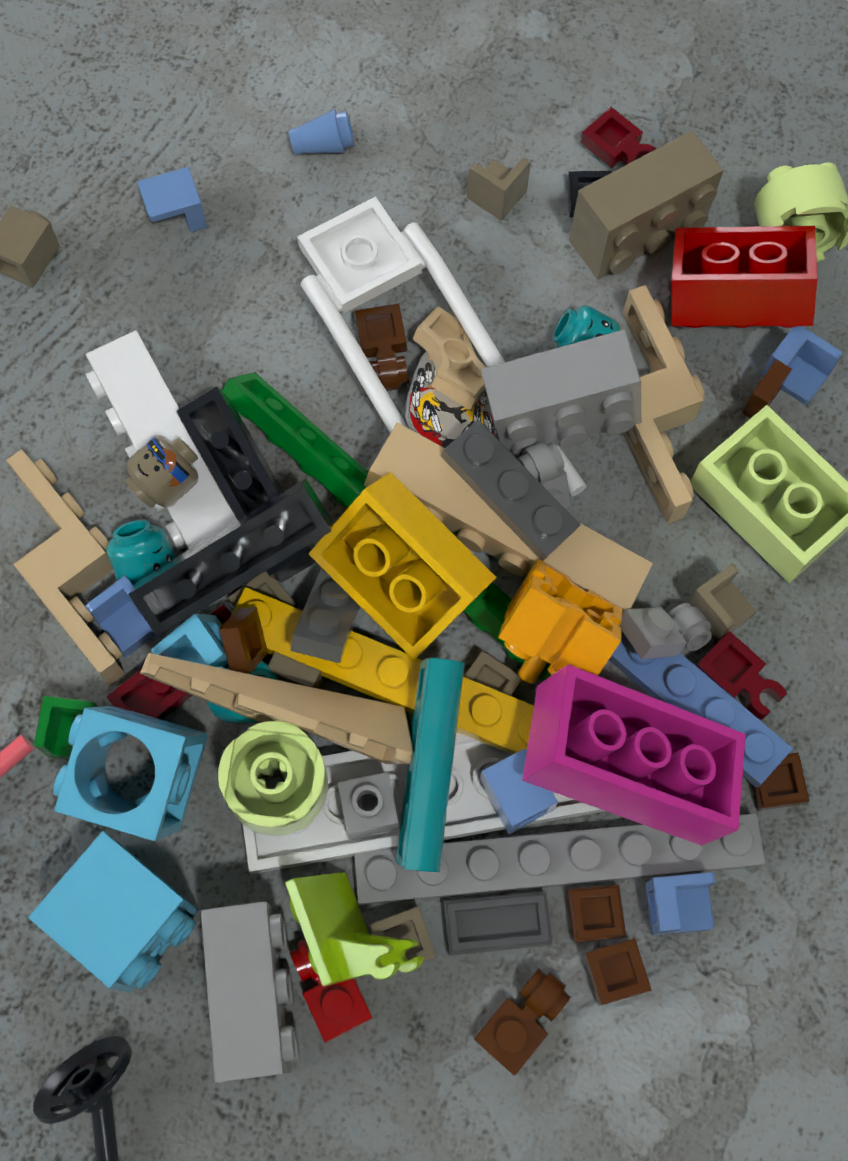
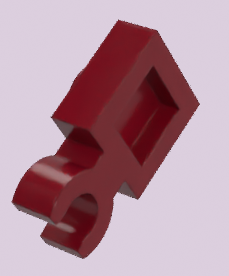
M613 107L607 109L582 132L580 141L582 145L611 168L619 161L627 165L656 150L652 145L640 144L643 131Z
M731 631L696 665L733 698L739 693L746 698L748 711L760 720H763L770 713V710L760 701L761 693L771 695L778 703L787 695L786 690L780 683L771 679H763L758 675L766 663Z

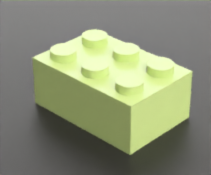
M768 405L763 407L699 463L690 481L692 488L789 584L848 531V481Z

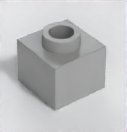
M389 772L337 782L348 839L399 829ZM365 794L374 795L378 799L377 806L371 811L360 809L358 800L361 796Z

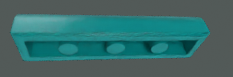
M433 657L420 662L411 733L413 754L410 764L407 765L396 854L397 865L406 870L440 872L465 665L463 662Z

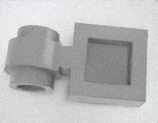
M539 442L524 449L523 455L518 457L517 460L565 509L571 507L567 474L563 470L564 461L558 447L553 442L548 444Z
M690 603L678 605L669 614L662 607L626 609L622 614V622L619 625L641 659L678 656L684 647L688 651H695L705 646L712 637L710 631L711 623L698 607H692Z

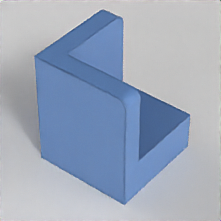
M189 167L137 181L150 221L155 222L184 213L190 232L207 228L201 201Z
M803 326L793 327L771 355L761 377L765 376L776 359L792 368L781 390L802 404H808L831 374L842 356V352Z
M124 575L87 603L85 607L126 658L154 637L155 634L128 595L134 586Z
M523 749L482 770L480 782L508 834L552 812L558 803L552 791L522 781L527 749Z
M715 873L655 877L645 883L652 935L712 929L714 927L709 887L716 884Z

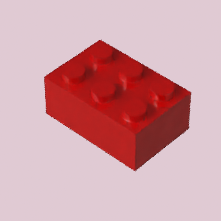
M815 226L676 228L672 270V326H687L690 328H700L703 326H733L736 328H747L750 326H781L784 328L813 326L818 281Z

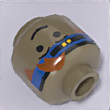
M155 435L128 459L126 469L129 476L125 479V482L150 508H153L156 504L169 508L197 484L199 476L193 463L199 458L180 437L171 442L164 436Z

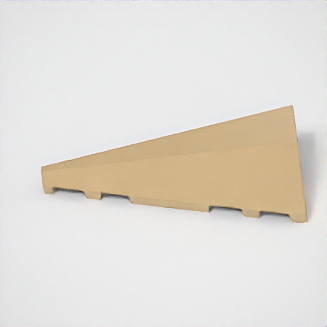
M152 653L147 654L140 674L260 723L280 721L294 725L306 732L384 764H410L413 748L405 708L402 706Z

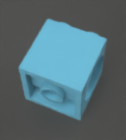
M116 706L84 708L83 714H79L75 718L70 729L68 742L70 745H73L68 765L62 766L54 783L53 794L58 796L54 811L152 841L160 840L180 831L209 733ZM126 733L133 735L144 743L152 755L155 766L153 787L150 793L135 801L136 804L123 800L112 790L105 772V762L110 747L127 738Z
M102 831L28 918L109 989L131 993L135 987L139 990L144 989L153 980L162 967V964L157 960L171 944L176 948L190 935L197 924L192 918L199 909L128 849Z

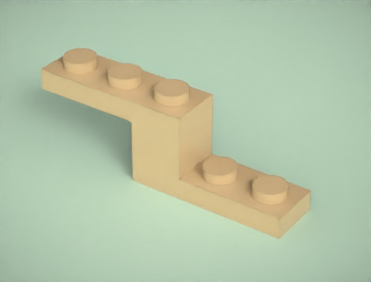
M646 285L629 290L623 315L652 373L640 377L642 423L635 424L633 428L624 432V435L666 523L669 524L685 517L693 501L694 494L689 478L685 473H679L672 459L674 456L673 447L664 431L696 419L704 401V389L699 378L696 375L690 374L684 362L685 353L683 346L676 336H671L665 324V312L658 299L653 300Z
M21 449L6 461L18 479L59 528V531L13 565L110 686L125 674L116 662L123 654L106 632L99 637L95 636L87 626L94 618L77 597L113 570L106 553L109 542L96 526L89 531L79 520L85 513L69 492L61 497L51 486L58 480L44 461L40 458L33 463Z

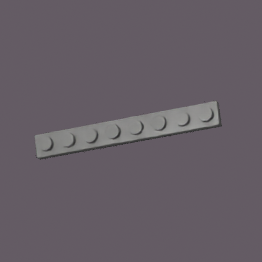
M757 813L740 815L738 831L702 846L640 824L443 843L440 872L403 869L396 862L397 848L354 855L359 906L753 868L766 864Z

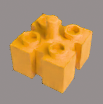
M539 558L507 606L504 617L505 621L502 624L498 638L505 641L504 644L510 652L525 659L524 664L518 671V675L527 683H535L547 663L551 664L548 668L551 675L569 664L598 676L621 642L622 628L619 625L622 622V608L590 589L585 591L571 582L572 578Z

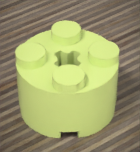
M827 162L820 165H804L796 168L780 166L769 173L767 176L768 183L759 191L754 202V211L759 226H815L817 262L824 260L823 252L835 245L839 251L848 244V195L835 164Z
M267 721L248 728L249 730L232 740L224 750L220 760L218 782L225 802L243 825L263 835L283 836L307 828L321 811L328 792L327 771L318 747L300 728L285 722ZM274 770H280L285 782H278L275 789H269L263 779L272 778Z

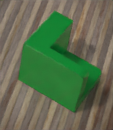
M44 696L34 746L48 758L69 760L73 745L69 744L68 739L75 718L79 714H83L84 708L98 706L92 701Z

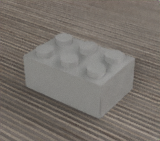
M625 329L481 369L499 441L516 459L523 455L524 449L539 442H544L545 444L553 442L556 446L572 447L583 443L590 436L605 432L612 435L620 434L630 430L635 424L642 423L641 380Z
M266 901L201 910L215 1083L291 1073V1061L300 1060L297 1027L287 1026L285 1006L294 1005L291 972H287V969H282L280 951L289 950L286 919H282L281 913L276 914V911Z

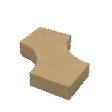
M436 307L417 327L412 340L421 345L433 360L436 376L431 387L471 410L486 392L481 369L486 368V366L476 356L472 342L459 320L440 307Z

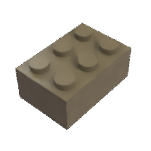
M692 130L578 191L569 241L597 280L611 272L619 274L630 267L635 259L648 252L656 254L663 250L675 238L676 228L703 227L708 220V214L712 202L717 195V188L724 170Z

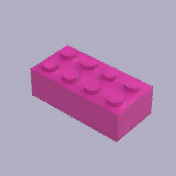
M568 664L537 686L522 781L702 846L739 830L746 734Z

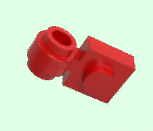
M306 939L296 943L298 948L289 952L301 980L305 981L312 977L314 981L317 980L318 986L302 993L325 1043L373 1018L355 979L323 987L319 975L316 974L310 964L308 956L309 947Z

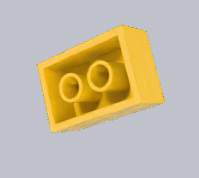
M391 472L365 488L332 526V531L323 536L309 552V555L413 660L497 578Z

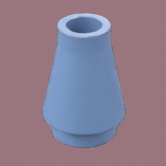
M333 109L297 128L289 129L290 141L295 156L307 153H346L345 148L355 146L352 126L347 111L337 113L336 109Z

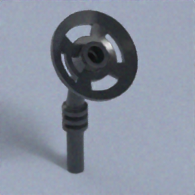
M113 1036L98 1040L79 1050L48 1077L38 1091L33 1103L35 1116L40 1122L46 1124L65 1121L84 1111L91 1113L96 1161H118L111 1096L113 1093L112 1088L121 1078L131 1060L132 1049L128 1042L122 1037ZM112 1056L119 1057L111 1068L108 1065L100 1066L101 1059ZM66 1108H68V1110H70L69 1112H66V1113H60V1114L54 1113V1112L61 1111V1110L66 1109Z

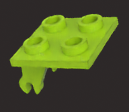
M346 872L293 878L285 882L290 895L291 912L296 921L301 925L309 947L308 956L310 964L316 974L319 975L323 987L369 974L376 979H386L394 976L398 970L407 973L417 970L422 965L423 956H418L411 960H407L405 957V952L408 949L417 946L418 942L416 940L369 934Z

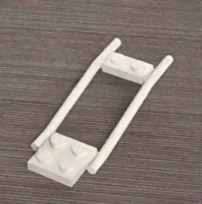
M374 197L297 236L299 248L317 273V276L310 275L304 278L300 286L323 319L390 433L397 422L407 428L408 426L341 316V311L344 314L421 274L422 269L426 267L486 367L505 363L442 257L417 222L408 224L400 232L378 199ZM557 445L564 461L563 470L567 474L569 494L576 496L587 485L560 446Z

